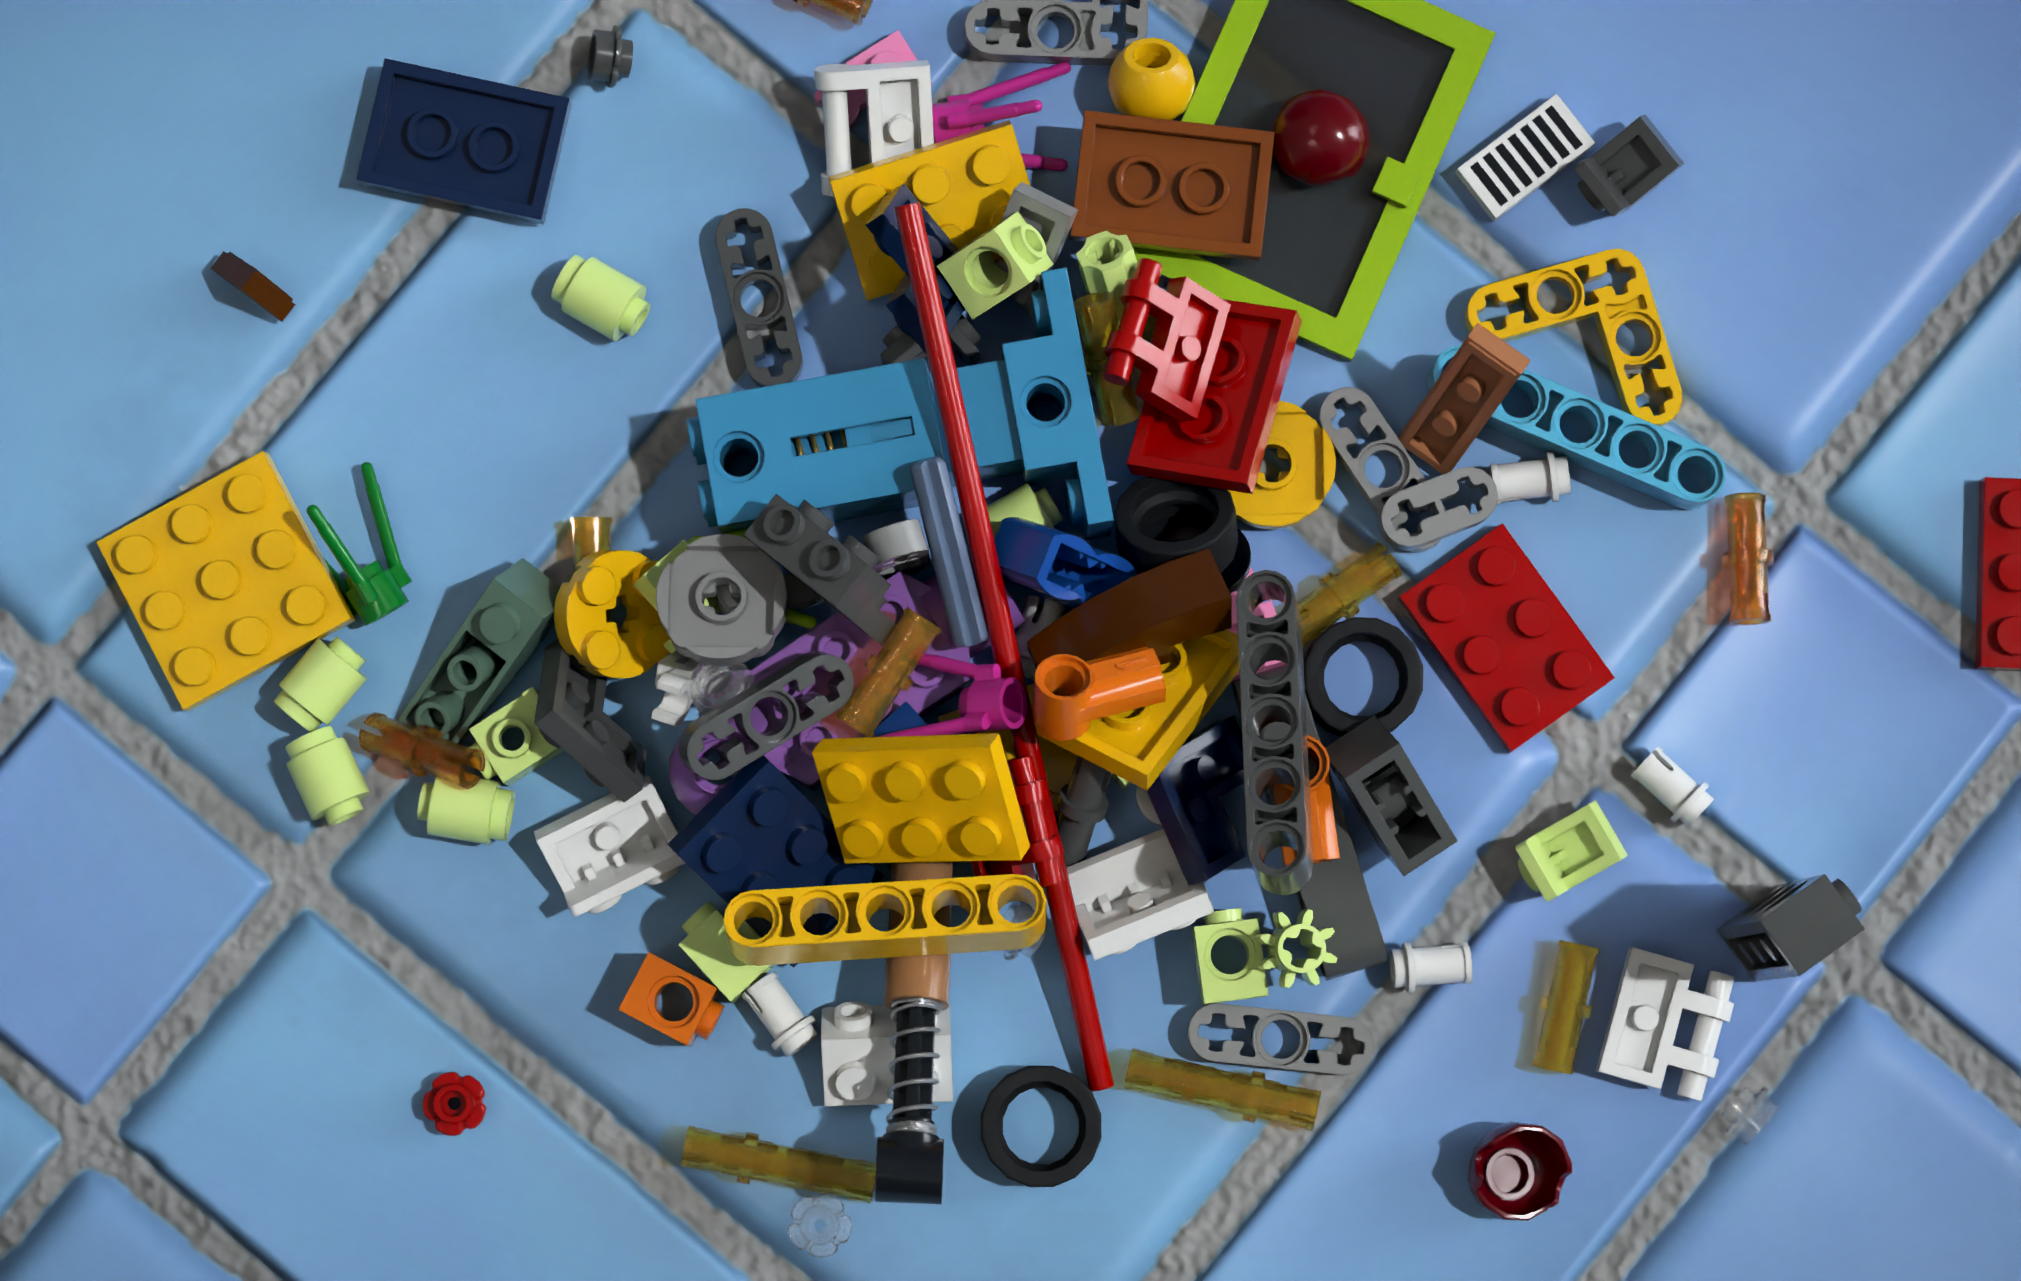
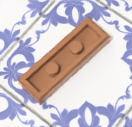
M1477 323L1402 430L1398 439L1407 450L1440 473L1451 472L1531 360Z

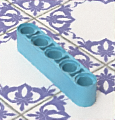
M1461 345L1451 346L1441 352L1428 373V392L1432 389L1441 376L1443 368L1450 363ZM1526 369L1512 388L1521 389L1528 394L1533 406L1531 415L1523 418L1512 417L1506 413L1500 403L1484 425L1544 452L1553 451L1556 457L1566 456L1567 461L1678 509H1699L1717 496L1725 484V464L1720 456L1710 448ZM1575 413L1584 417L1590 425V439L1583 443H1575L1566 439L1560 429L1561 416ZM1634 438L1645 444L1649 453V461L1646 467L1637 469L1623 462L1619 455V444L1622 439ZM1693 463L1704 470L1708 481L1704 493H1691L1681 486L1678 479V469L1681 464Z

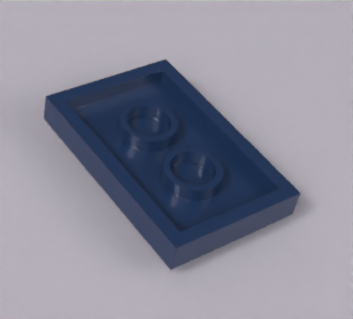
M385 58L356 181L362 186L544 225L572 106L571 100L567 97Z
M764 755L743 767L667 844L727 904L740 893L751 890L878 883L884 877L871 863L845 864L834 825ZM818 913L809 917L804 923L803 928L813 935L821 936L828 934L837 925L838 921L829 914ZM753 917L746 920L761 937L768 934L772 928L770 921L764 918ZM798 963L790 965L794 968Z

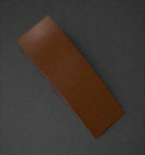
M1208 548L1164 563L1092 597L1028 640L1027 650L1035 669L1044 659L1053 655L1069 654L1077 656L1084 661H1090L1145 646L1149 649H1154L1162 665L1171 662L1170 646L1231 629L1232 596Z

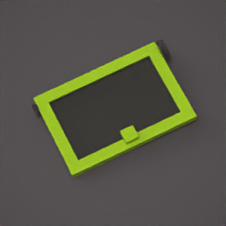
M1235 0L1181 121L1270 131L1272 123L1286 101L1303 92L1325 89L1347 97L1355 103L1369 123L1371 148L1361 169L1355 176L1344 178L1322 187L1306 185L1303 182L1290 178L1272 155L1260 261L1133 247L1137 263L1139 259L1146 258L1155 260L1162 265L1163 268L1157 285L1160 288H1163L1166 280L1186 276L1221 299L1297 310L1302 321L1298 339L1347 361H1351L1496 33L1424 0Z

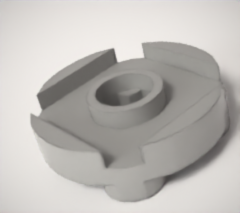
M708 535L686 546L687 550L678 555L672 564L669 561L663 569L656 591V605L660 622L676 651L683 656L691 657L697 662L713 666L736 665L747 662L753 657H761L768 653L774 645L776 636L784 626L788 612L786 583L783 573L776 562H773L767 554L762 552L749 539L737 535ZM717 586H729L731 596L741 598L738 606L731 607L728 614L724 615L716 614L713 607L704 606L705 598H711L716 595Z

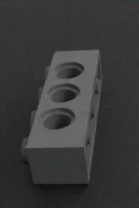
M1822 874L1776 886L1719 927L1717 931L1752 980L1756 982L1801 976L1865 928L1856 917L1862 911V908L1851 890L1840 879L1837 878L1831 883L1828 877Z

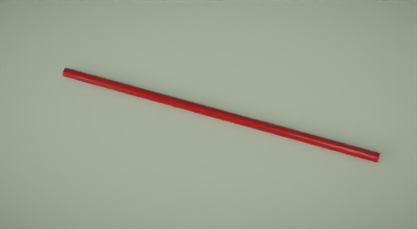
M920 202L894 207L994 661L1000 666L1001 678L1012 677L1019 680L1027 697V713L1022 726L1018 729H1010L1015 756L1032 754L1038 778H1045L1050 795ZM1050 795L1049 798L1044 799L1054 835L1059 834ZM1063 854L1059 858L1065 881L1045 886V892L1088 1086L1091 1091H1100L1113 1087L1114 1081Z

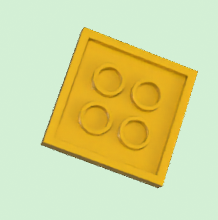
M264 451L96 542L182 709L186 711L195 709L312 645L317 638L321 640L356 621L269 453Z

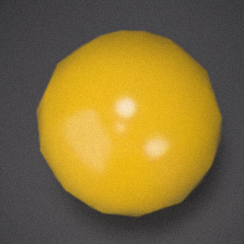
M1142 38L1132 42L1117 53L1107 78L1111 99L1119 113L1174 120L1185 112L1196 85L1187 55L1172 43L1159 38Z

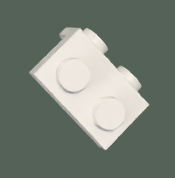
M649 775L644 777L643 790L626 802L621 801L615 794L610 793L533 831L535 839L556 877L574 917L586 912L590 914L603 912L618 903L622 894L644 883L647 885L662 883L674 876L680 866L685 864L667 845L679 832Z
M1164 829L1067 867L1079 926L1094 961L1110 954L1124 953L1132 949L1137 943L1169 930L1183 929L1195 922L1196 919L1214 913L1203 883L1200 882L1188 886Z
M859 1001L845 1002L837 1007H825L822 1009L821 1050L825 1107L893 1104V1101L887 1095L888 1089L894 1085V1075L888 1069L889 1063L895 1059V1049L889 1043L890 1038L896 1034V1024L890 1017L892 1009L887 1008L885 1005H869ZM949 1004L946 1010L941 1011L935 1017V1027L940 1028L941 1031L935 1034L934 1053H938L940 1057L934 1059L933 1078L937 1079L939 1083L933 1085L932 1102H953Z

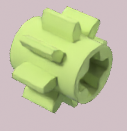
M1309 909L1302 910L1297 917L1296 924L1292 925L1289 918L1283 912L1272 914L1273 922L1277 929L1271 935L1258 934L1255 936L1257 942L1266 945L1267 958L1261 960L1257 965L1259 970L1275 967L1281 971L1279 987L1282 988L1291 987L1296 973H1301L1304 981L1310 986L1320 984L1319 976L1315 969L1321 963H1336L1338 959L1333 954L1326 952L1325 940L1333 935L1334 929L1322 928L1317 930L1315 927L1310 926L1313 920V910ZM1301 933L1300 944L1309 948L1308 956L1306 959H1295L1291 965L1292 953L1284 950L1283 944L1285 939L1297 938Z

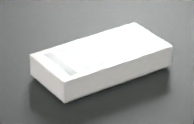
M1555 94L1457 168L1455 174L1491 220L1495 222L1589 151L1595 142L1558 94Z

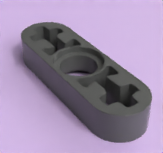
M748 208L733 210L726 214L718 224L716 243L746 369L751 380L759 387L797 381L803 369V358L771 225L765 216L756 210ZM748 224L752 233L762 232L763 238L756 240L753 248L758 267L767 261H771V270L754 269L743 273L738 278H734L733 269L746 270L739 246H728L727 240L737 236L736 226ZM755 283L768 284L778 294V302L775 309L763 317L749 315L741 305L744 291ZM784 321L787 330H773L780 354L791 353L792 360L783 364L782 375L771 377L768 368L756 367V361L764 359L766 354L761 333L752 339H748L747 330H768Z
M812 651L802 655L691 722L684 729L679 739L678 750L681 761L687 769L705 779L720 780L732 775L842 708L849 701L854 689V676L851 668L843 659L827 652ZM817 667L829 673L834 672L835 676L827 682L830 690L827 696L811 691L796 699L805 708L799 714L796 701L783 687L789 683L790 689L800 693L816 681L812 671ZM774 697L782 707L781 722L771 732L758 733L751 724L750 715L752 708L760 699ZM734 716L737 729L750 743L744 747L742 741L732 738L718 748V754L721 759L714 764L706 758L698 759L697 754L705 749L702 738L706 734L717 739H724L736 731L728 723V720Z

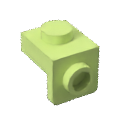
M1596 800L1516 845V851L1520 856L1518 867L1523 879L1533 891H1540L1547 902L1628 856Z

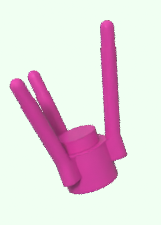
M1061 62L971 93L947 96L948 102L932 104L935 143L985 128L987 122L1041 111L1043 105L1040 100L1016 102L984 109L983 103L1065 75L1071 71L1070 63ZM1021 153L1025 168L1065 171L1068 167V163L1064 159Z
M915 652L912 654L911 660L916 665L974 679L970 687L964 688L960 694L959 713L961 718L891 732L877 737L959 735L1018 729L1022 726L1027 713L1025 690L1021 682L1016 678H1001V669L997 663L976 665L938 655Z

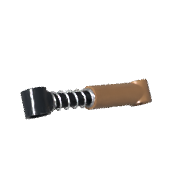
M953 862L891 863L890 882L953 878ZM952 905L942 907L934 916L935 920L943 926L951 927ZM889 909L888 931L897 928L904 919L900 913ZM951 954L886 958L884 1005L893 1010L890 1017L896 1024V1034L889 1040L890 1045L895 1049V1059L888 1066L889 1071L894 1075V1085L887 1091L888 1097L893 1101V1109L886 1117V1121L889 1124L885 1128L886 1133L882 1137H878L875 1202L942 1204L944 1139L936 1136L938 1128L932 1121V1111L937 1110L938 1107L932 1104L933 1085L939 1083L937 1079L933 1078L934 1059L940 1057L938 1053H934L935 1034L941 1031L940 1028L935 1027V1017L949 1007Z

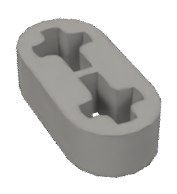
M1464 467L1401 490L1392 495L1380 510L1378 519L1380 533L1385 541L1393 547L1402 550H1412L1475 527L1485 521L1495 509L1498 499L1497 486L1491 476L1482 469ZM1466 481L1470 489L1480 487L1484 492V497L1476 504L1478 512L1470 514L1465 505L1445 511L1442 501L1448 500L1459 491L1458 482ZM1406 503L1411 512L1431 506L1434 516L1421 521L1417 526L1419 535L1410 537L1406 528L1395 530L1392 526L1391 521L1399 515V504Z

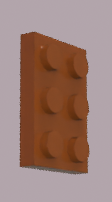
M1085 110L1073 205L1074 208L1078 209V212L1071 227L1070 240L1086 242L1087 237L1107 230L1111 234L1127 235L1132 247L1260 261L1275 132Z

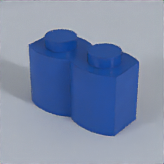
M1019 517L1003 519L994 540L1004 580L1036 590L1043 597L1072 608H1076L1092 597L1138 575L1133 565L1118 555L1091 547L1086 541L1075 535Z

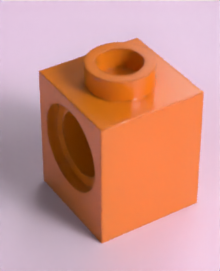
M648 952L618 1010L686 1046H692L696 1036L705 1040L709 1038L725 1006L715 1001L720 992L716 986ZM676 983L683 984L690 990L693 996L692 1010L684 1019L670 1021L660 1012L658 1006L659 996L667 986Z

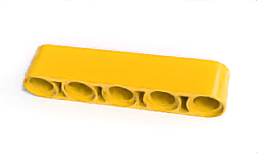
M1019 874L765 889L743 892L733 898L725 909L723 921L731 952L738 960L745 964L756 966L1018 950L1032 946L1044 933L1047 900L1043 888L1036 880L1027 875ZM1013 901L1025 902L1035 911L1030 919L1021 923L1009 922L999 912L1004 905ZM948 905L960 906L969 914L967 920L956 927L943 926L935 920L934 916L939 909ZM883 909L895 910L904 918L897 928L890 931H879L873 928L868 921L874 913ZM818 913L829 914L838 921L834 930L821 936L807 932L803 925L809 917ZM760 917L770 921L772 928L762 938L755 940L746 939L738 933L741 924L749 918Z

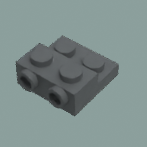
M775 494L743 535L795 579L882 646L898 625L880 611V608L887 601L883 595L891 586L873 569L880 558L851 535L842 544L830 536L828 532L834 523L806 500H803L795 508L778 494Z

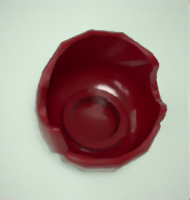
M1325 89L1303 92L1286 101L1270 127V131L1275 132L1273 157L1287 176L1306 185L1322 187L1338 180L1355 176L1361 169L1371 148L1369 123L1355 103L1347 97Z
M1510 1122L1492 1128L1480 1139L1474 1148L1470 1160L1468 1182L1478 1204L1503 1220L1529 1221L1559 1203V1196L1564 1181L1572 1173V1161L1563 1140L1545 1127L1537 1124Z

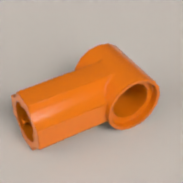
M1145 646L1090 661H1084L1077 656L1069 654H1058L1044 659L1037 666L1034 675L1033 720L1038 731L1049 739L1058 741L1073 740L1082 736L1089 729L1091 720L1165 702L1166 686L1163 680L1161 664L1154 649H1149Z
M1307 735L1308 753L1312 756L1316 765L1315 775L1309 781L1313 864L1339 860L1340 854L1328 774L1330 759L1326 748L1321 742ZM1287 784L1272 785L1275 805L1289 800L1294 792V788ZM1281 846L1283 867H1286L1294 861L1297 851L1291 847Z

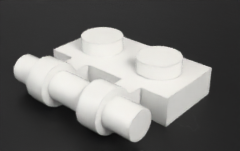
M1630 947L1627 952L1595 1071L1651 1088L1661 1089L1668 1065L1683 1070L1677 1095L1702 1101L1708 1077L1715 1078L1719 1059L1714 1058V1053L1722 1023H1729L1734 1003L1729 1002V997L1735 977L1710 971L1704 994L1688 990L1694 964ZM1682 1010L1698 1014L1689 1050L1673 1046Z

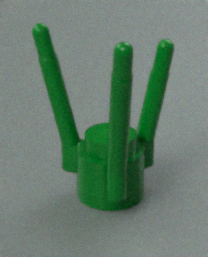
M364 462L361 465V472L388 569L383 570L378 560L360 569L316 505H309L306 510L308 516L318 529L317 531L348 576L343 579L324 558L353 615L357 614L364 627L408 603L409 600L404 594L402 587L412 582L401 563L380 486L377 482L373 465L370 462Z

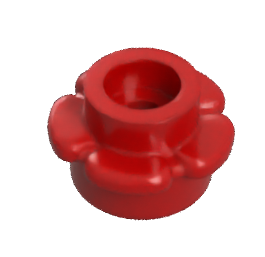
M446 1072L432 1081L433 1088L425 1093L422 1107L425 1117L435 1122L437 1131L445 1135L457 1136L462 1134L464 1129H474L482 1122L486 1113V1106L483 1104L485 1091L477 1079L470 1075L460 1077L456 1072ZM453 1097H457L461 1102L457 1110L449 1107V1100Z

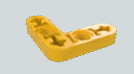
M1623 249L1605 250L1488 284L1478 289L1470 298L1464 313L1465 325L1469 333L1479 323L1504 342L1594 317L1622 410L1659 427L1668 424L1679 412L1683 400L1682 389L1644 267L1640 260L1631 252ZM1607 264H1614L1618 273L1628 271L1631 279L1622 287L1623 295H1616L1612 286H1605L1592 290L1589 294L1594 304L1584 305V286L1575 272L1585 271L1584 280L1585 283L1599 280L1605 275ZM1548 280L1563 282L1568 286L1572 295L1570 308L1557 314L1545 311L1537 300L1538 287ZM1516 289H1525V308L1534 322L1524 323V310L1506 316L1502 322V330H1495L1491 321L1480 322L1477 315L1483 312L1486 307V299H1493L1497 307H1506L1516 304L1520 299L1515 291ZM1635 322L1647 329L1651 344L1645 354L1630 356L1619 349L1616 343V333L1621 325ZM1656 359L1660 369H1652L1648 373V377L1654 392L1665 391L1668 400L1659 407L1660 415L1653 416L1650 407L1639 408L1636 403V399L1644 392L1641 374L1639 373L1633 378L1628 379L1625 369H1640Z

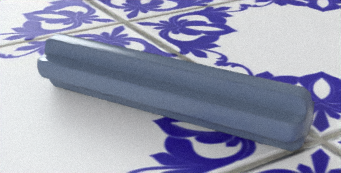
M941 457L922 459L911 464L910 473L951 638L957 647H970L986 641L988 632L946 462Z

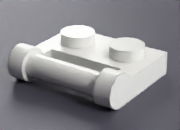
M928 60L862 65L826 64L814 68L815 88L822 91L827 168V171L821 173L823 195L833 196L828 177L852 170L847 90L866 89L870 164L934 144L931 77Z

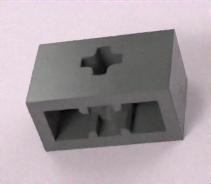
M1375 715L1325 747L1330 759V767L1379 848L1403 876L1457 842L1456 837L1400 743Z

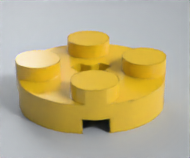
M1279 401L1266 449H1277L1278 459L1289 461V471L1280 472L1277 482L1265 481L1264 473L1259 472L1253 494L1228 490L1233 499L1236 518L1249 526L1260 529L1287 528L1298 524L1306 517L1315 513L1331 489L1336 471L1334 446L1324 428H1321L1317 421L1307 415V412L1302 408L1289 402Z
M628 550L597 551L585 556L575 565L581 567L574 572L570 582L562 583L556 595L554 606L556 634L565 652L568 655H574L578 662L586 667L583 669L600 677L631 678L647 672L670 653L663 646L670 638L662 628L658 612L633 585L658 561H652L641 553ZM616 597L621 598V602L626 606L627 610L626 620L619 630L617 623L607 622L606 618L607 610L616 607Z

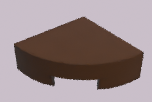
M223 251L210 268L281 322L296 305L292 302L293 298L256 268L231 252L226 253Z

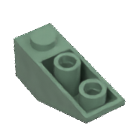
M524 558L494 577L398 718V721L444 758L448 759L470 733L469 729L479 722L555 624L554 606L560 586Z

